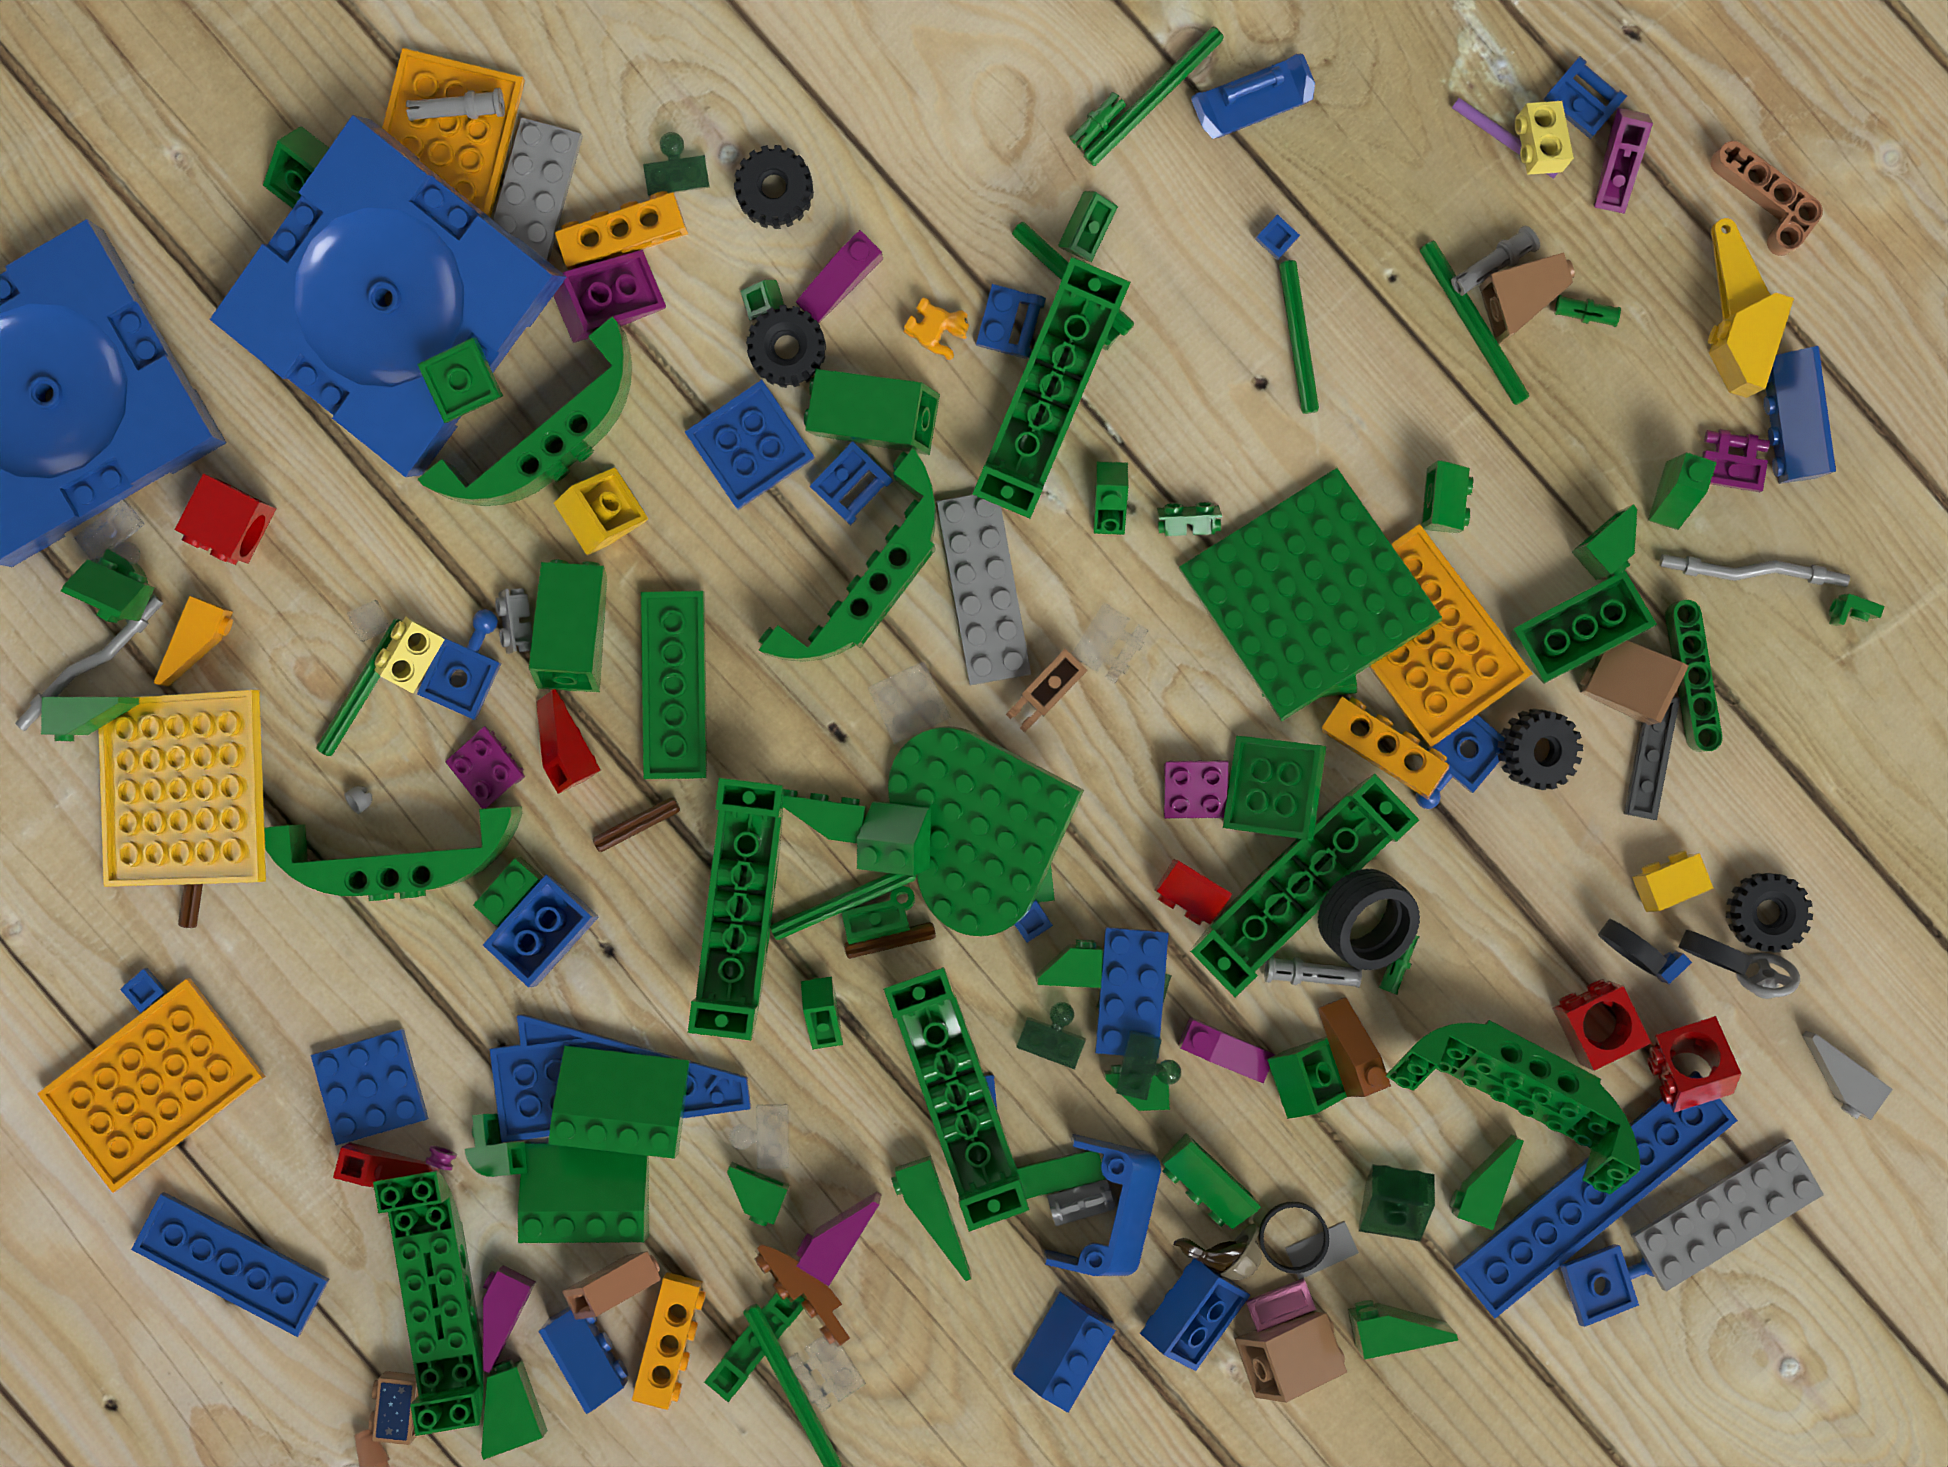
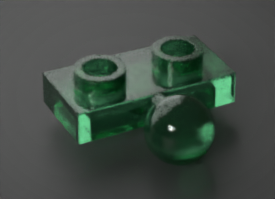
M675 132L664 134L659 143L660 150L668 157V161L643 164L649 197L661 191H667L669 194L672 192L678 193L710 188L706 156L680 159V154L684 150V140Z
M1066 1002L1054 1004L1049 1013L1052 1021L1051 1025L1027 1016L1016 1048L1075 1070L1086 1038L1063 1030L1074 1019L1072 1006Z
M1132 1030L1129 1031L1115 1089L1116 1094L1147 1100L1153 1075L1157 1076L1166 1085H1172L1179 1081L1182 1070L1176 1061L1168 1059L1160 1064L1156 1063L1162 1041L1161 1037Z

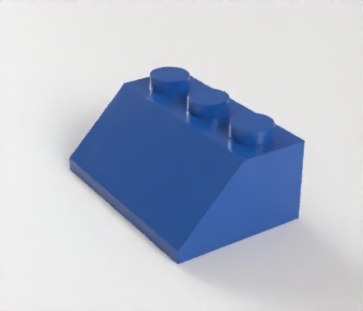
M545 875L486 940L483 946L528 988L536 987L599 916L574 893L549 875Z
M1193 1259L1185 1267L1183 1274L1173 1288L1166 1293L1163 1302L1155 1313L1148 1318L1140 1334L1164 1356L1197 1371L1248 1300L1250 1294L1232 1280L1224 1276L1221 1277L1217 1271L1209 1268L1202 1261L1199 1262L1197 1259Z
M1059 1292L1013 1374L1040 1397L1069 1413L1116 1331L1114 1322L1066 1294Z
M567 1307L550 1317L538 1332L584 1412L588 1414L625 1387L628 1381L626 1378L628 1371L622 1360H616L611 1352L613 1346L608 1335L605 1332L600 1333L595 1324L597 1317L576 1320L570 1307Z

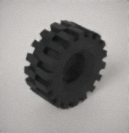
M768 145L762 146V151L757 153L754 149L749 153L750 157L747 160L745 158L742 159L740 162L741 168L736 170L735 173L736 182H734V190L738 203L744 214H747L752 222L760 223L761 227L768 228L769 225L773 226L774 229H781L780 225L784 224L790 227L795 219L800 221L804 217V211H809L811 207L810 201L811 198L813 199L814 190L808 165L806 166L804 159L800 155H795L794 150L790 148L783 150L781 145H774V149H769ZM770 175H778L786 182V190L778 198H769L762 191V183Z
M779 305L780 309L774 310L773 307L767 309L768 313L764 316L760 314L756 318L757 322L755 325H751L749 329L750 335L746 341L748 346L747 353L758 375L766 379L768 383L772 385L775 383L784 388H787V385L797 387L803 381L809 382L816 369H821L820 365L824 363L826 357V342L819 323L812 318L810 313L807 311L803 312L796 306L787 308L786 305ZM785 335L794 337L799 343L797 354L790 359L780 358L775 352L776 341Z
M1529 709V712L1522 711L1518 713L1519 719L1511 718L1508 721L1511 728H1503L1501 732L1502 735L1506 736L1504 742L1498 741V748L1503 749V753L1498 754L1499 761L1506 762L1505 765L1501 766L1503 771L1509 773V778L1519 782L1518 784L1539 790H1546V788L1553 790L1558 788L1557 783L1561 785L1568 782L1566 775L1574 776L1577 772L1573 768L1574 764H1581L1582 758L1577 757V752L1583 751V744L1577 743V740L1582 737L1580 732L1573 730L1576 727L1574 722L1567 720L1568 717L1562 714L1542 709ZM1547 738L1550 744L1548 756L1542 762H1538L1534 757L1535 745L1539 739Z
M1757 873L1751 875L1752 878L1741 880L1740 883L1742 885L1733 888L1731 892L1735 895L1733 899L1728 898L1726 904L1731 905L1730 911H1726V918L1731 919L1732 923L1728 926L1731 931L1737 933L1735 937L1740 942L1746 943L1745 945L1750 948L1773 953L1781 952L1782 949L1794 948L1793 943H1800L1804 939L1801 936L1802 933H1808L1811 928L1806 925L1807 921L1813 920V913H1808V907H1813L1811 900L1805 898V895L1808 894L1805 888H1799V883L1796 880L1787 878L1788 876L1781 874ZM1765 900L1774 901L1780 909L1777 921L1769 925L1763 924L1757 917V908Z

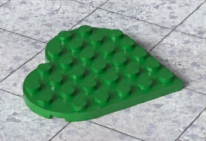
M949 726L930 729L911 738L896 755L888 780L890 803L931 807L930 869L917 874L919 888L926 905L933 915L950 929L965 935L980 937L998 934L1018 923L1030 910L1084 792L1078 786L972 731Z

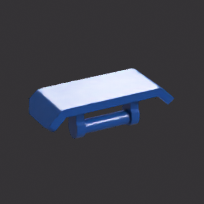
M1300 53L1293 55L1285 61L1209 91L1196 93L1191 96V101L1202 128L1212 139L1308 103L1314 97L1315 81L1305 56Z

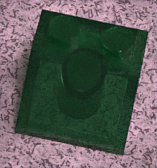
M1372 1164L1365 1184L1359 1232L1421 1241L1435 1206V1174Z

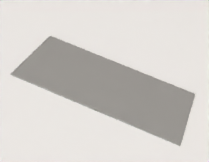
M1345 1222L1328 1229L1329 1247L1324 1259L1315 1268L1304 1273H1297L1299 1280L1359 1253ZM1324 1231L1285 1248L1293 1267L1306 1265L1316 1258L1323 1246Z

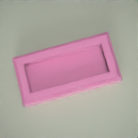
M1304 1278L1246 1301L1257 1332L1316 1310Z

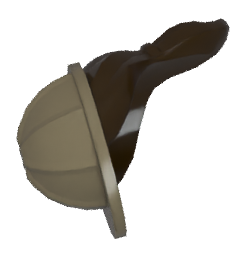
M1255 1223L1246 1227L1234 1241L1219 1243L1207 1250L1187 1238H1180L1174 1241V1246L1180 1247L1186 1256L1197 1259L1199 1262L1202 1261L1206 1266L1217 1271L1221 1277L1224 1276L1232 1280H1242L1253 1275L1258 1270L1262 1259L1261 1250L1256 1241L1260 1227Z

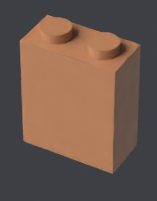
M648 1251L630 1254L562 1292L576 1320L597 1317L660 1281L661 1278L658 1274L660 1268L656 1259L649 1255Z

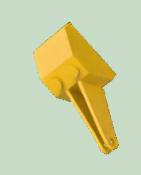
M1723 218L1711 228L1723 321L1718 326L1714 325L1708 339V343L1712 344L1709 355L1728 391L1748 398L1766 389L1794 298L1777 292L1770 295L1736 223L1732 219ZM1721 228L1726 230V234L1722 232Z

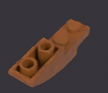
M760 1245L755 1250L758 1255L754 1258L757 1265L764 1274L767 1272L771 1273L776 1281L772 1285L782 1300L788 1298L790 1302H793L799 1296H802L804 1299L801 1303L803 1309L811 1319L815 1316L823 1326L819 1331L829 1345L835 1343L839 1347L850 1339L833 1314V1311L841 1306L842 1303L826 1284L798 1268L797 1260L779 1250L765 1245Z

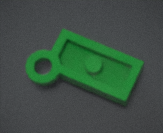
M901 886L891 892L889 901L842 911L848 943L854 944L909 931L906 911L915 903L913 890L907 886ZM906 894L908 900L905 903H899L897 901L899 895Z

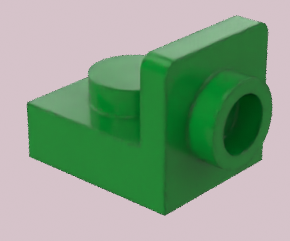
M1850 593L1842 594L1835 598L1830 606L1829 616H1831L1829 624L1834 626L1844 625L1849 612H1851L1849 617L1862 622L1881 618L1885 606Z

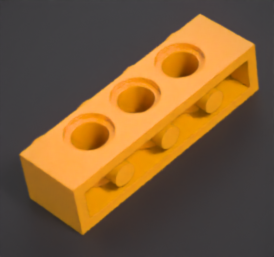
M667 191L652 194L648 201L639 204L637 201H631L621 205L618 211L612 213L602 211L593 214L589 221L580 224L579 221H572L562 225L561 230L556 231L555 235L566 268L568 270L576 269L640 251L687 235L688 231L674 193L668 194ZM646 215H658L657 223L651 227L644 226L643 219ZM618 224H627L629 228L624 236L617 237L613 235L614 228ZM592 233L598 234L599 240L596 245L592 247L584 245L587 235Z
M1342 697L1322 726V732L1428 800L1449 769V764L1445 762L1447 757L1434 748H1431L1429 751L1418 745L1420 740L1411 733L1404 731L1403 734H1400L1392 729L1393 723L1380 714H1377L1376 717L1370 715L1365 711L1367 706L1359 700L1351 697L1348 701ZM1358 721L1367 723L1370 727L1368 733L1364 736L1354 735L1351 731L1354 723ZM1384 738H1390L1396 743V748L1391 753H1383L1378 749V743ZM1410 755H1417L1422 759L1423 765L1418 770H1409L1404 764L1405 759Z
M669 1272L665 1274L631 1401L665 1410L669 1409L672 1401L678 1402L683 1384L677 1382L680 1370L686 1371L690 1358V1353L685 1352L688 1340L694 1341L698 1322L693 1321L696 1309L702 1310L706 1292L701 1291L703 1281ZM674 1304L682 1305L686 1309V1316L682 1318L675 1317L671 1313V1306ZM665 1335H673L677 1338L679 1345L676 1348H668L663 1343V1337ZM659 1365L666 1366L670 1370L671 1376L665 1379L658 1377L655 1373V1367Z

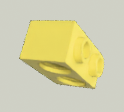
M1562 101L1526 103L1515 118V131L1520 136L1522 145L1520 157L1522 163H1525L1527 175L1563 172L1574 157Z
M405 616L402 622L399 621L394 626L390 636L393 639L387 649L383 648L377 655L375 660L376 668L374 670L381 677L414 693L445 639L438 633ZM414 633H421L420 643L413 647L408 646L409 637ZM405 660L404 670L397 674L392 673L393 664L396 661Z

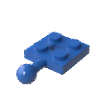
M487 609L480 610L474 615L472 624L475 630L467 648L444 638L445 640L432 660L417 692V695L473 720L477 719L502 664L478 653L485 635L492 633L498 624L496 615ZM457 670H463L467 674V682L460 688L455 687L451 682V676Z
M1476 715L1431 747L1447 757L1445 762L1449 764V769L1428 800L1416 792L1415 798L1418 805L1424 809L1436 807L1441 799L1440 791L1452 777L1470 793H1474L1500 762L1498 754L1503 753V749L1498 748V741L1504 742L1505 738L1480 716ZM1465 740H1471L1476 745V753L1471 758L1464 757L1460 752V746Z
M1617 1244L1560 1265L1578 1324L1583 1327L1639 1306L1631 1280L1645 1274L1655 1277L1644 1257H1642L1640 1263L1627 1267L1621 1246ZM1603 1277L1605 1288L1603 1292L1597 1294L1594 1290V1282L1597 1278Z

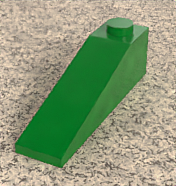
M931 1155L896 1167V1176L891 1177L897 1196L903 1195L905 1203L965 1281L971 1280L972 1273Z

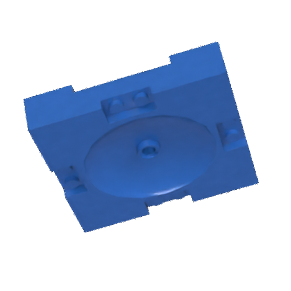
M352 115L298 192L302 195L269 243L260 246L209 320L282 379H289L333 415V420L404 477L420 476L424 474L458 427L456 423L461 417L444 423L417 364L476 337L493 373L526 327L532 326L567 277L522 240L512 236L420 162V158L374 121ZM388 291L393 296V301L389 306L385 302V295Z
M88 219L6 265L7 271L0 274V565L14 567L66 537L64 533L166 474H174L227 443L198 392L190 385L133 286L134 281L105 231ZM53 388L54 395L50 401L46 402L45 395L49 389Z

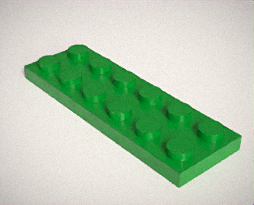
M641 592L643 779L707 778L705 592Z

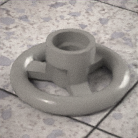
M1754 953L1749 955L1752 957L1750 964L1757 963L1759 966L1758 974L1748 978L1746 974L1743 976L1736 973L1738 981L1744 988L1756 996L1765 999L1787 996L1793 993L1800 984V974L1797 968L1787 959L1770 953ZM1769 963L1782 967L1789 973L1790 977L1777 973L1775 969L1770 967Z

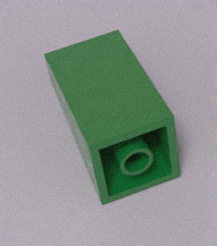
M816 369L815 376L811 379L809 385L811 399L809 408L806 409L804 414L805 431L819 437L848 442L853 441L854 443L910 452L913 448L917 454L930 455L940 399L939 393L922 382Z
M560 559L541 562L529 661V671L538 689L600 693L607 574L604 566H600L596 562L585 561L581 564H569L567 561Z

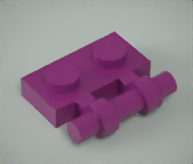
M1719 429L1718 432L1707 430L1704 442L1716 444V452L1706 450L1703 452L1702 457L1717 462L1710 485L1762 492L1768 460L1756 459L1757 451L1768 452L1770 441L1759 439L1758 435L1753 434L1740 436L1731 434L1729 430ZM1729 446L1743 448V456L1728 454Z

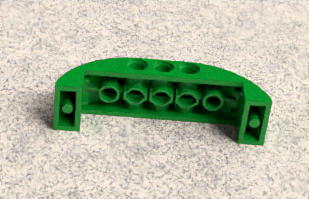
M1071 257L972 495L1031 519L1100 352L1127 293L1130 281Z
M611 317L588 336L612 366L469 485L459 471L443 459L419 477L418 481L428 489L463 504L497 506L520 501L539 492L553 480L557 483L564 479L570 473L568 468L577 460L581 463L594 453L592 448L608 434L619 419L627 402L631 386L632 360L630 346L624 330ZM587 422L586 430L578 433L579 426ZM563 442L562 450L554 453L555 446ZM539 462L538 470L530 474L531 466Z
M1376 774L1371 775L1316 820L1313 841L1296 839L1263 870L1211 923L1193 945L1190 952L1236 998L1258 976L1255 972L1320 910V905L1325 895H1327L1329 889L1337 881L1351 872L1361 870L1390 841L1397 842L1419 821V818Z
M719 778L715 810H719L696 998L691 1001L688 1033L750 1041L753 1038L764 981L777 881L783 820V785Z
M522 806L479 809L482 847L308 861L305 824L264 827L265 850L273 861L291 878L306 887L326 894L339 896L368 895V901L394 899L395 893H400V899L426 896V890L447 887L466 881L484 871L498 859L511 842L523 814ZM426 867L430 870L431 874L429 881L424 876ZM394 870H396L399 875V880L397 883L393 879ZM363 873L367 877L366 885L362 882Z
M942 967L883 988L893 1018L898 1022L958 1192V1202L969 1232L1029 1211L1026 1195L1005 1131L945 968Z

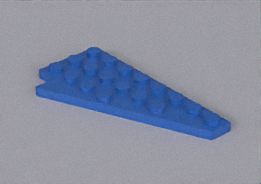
M525 1014L518 1015L520 1044L489 1049L501 1142L549 1136L553 1104L565 1045L671 1058L679 1057ZM690 1061L683 1118L751 1109L747 1076Z

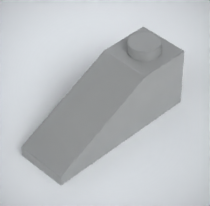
M1805 1031L1802 1036L1834 1097L1844 1104L1841 1109L1855 1119L1861 1116L1871 1120L1893 1089L1817 1034Z

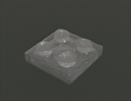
M924 661L868 687L894 744L951 718Z

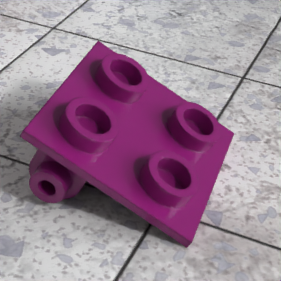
M486 726L479 730L445 761L482 809L489 807L513 784H517L525 778V775L522 773L524 769L520 768L514 759H511L513 755L506 753L507 747L505 745L501 746L502 744L495 737V732H490Z
M1221 760L1165 761L1164 819L1224 818L1227 802L1229 762Z

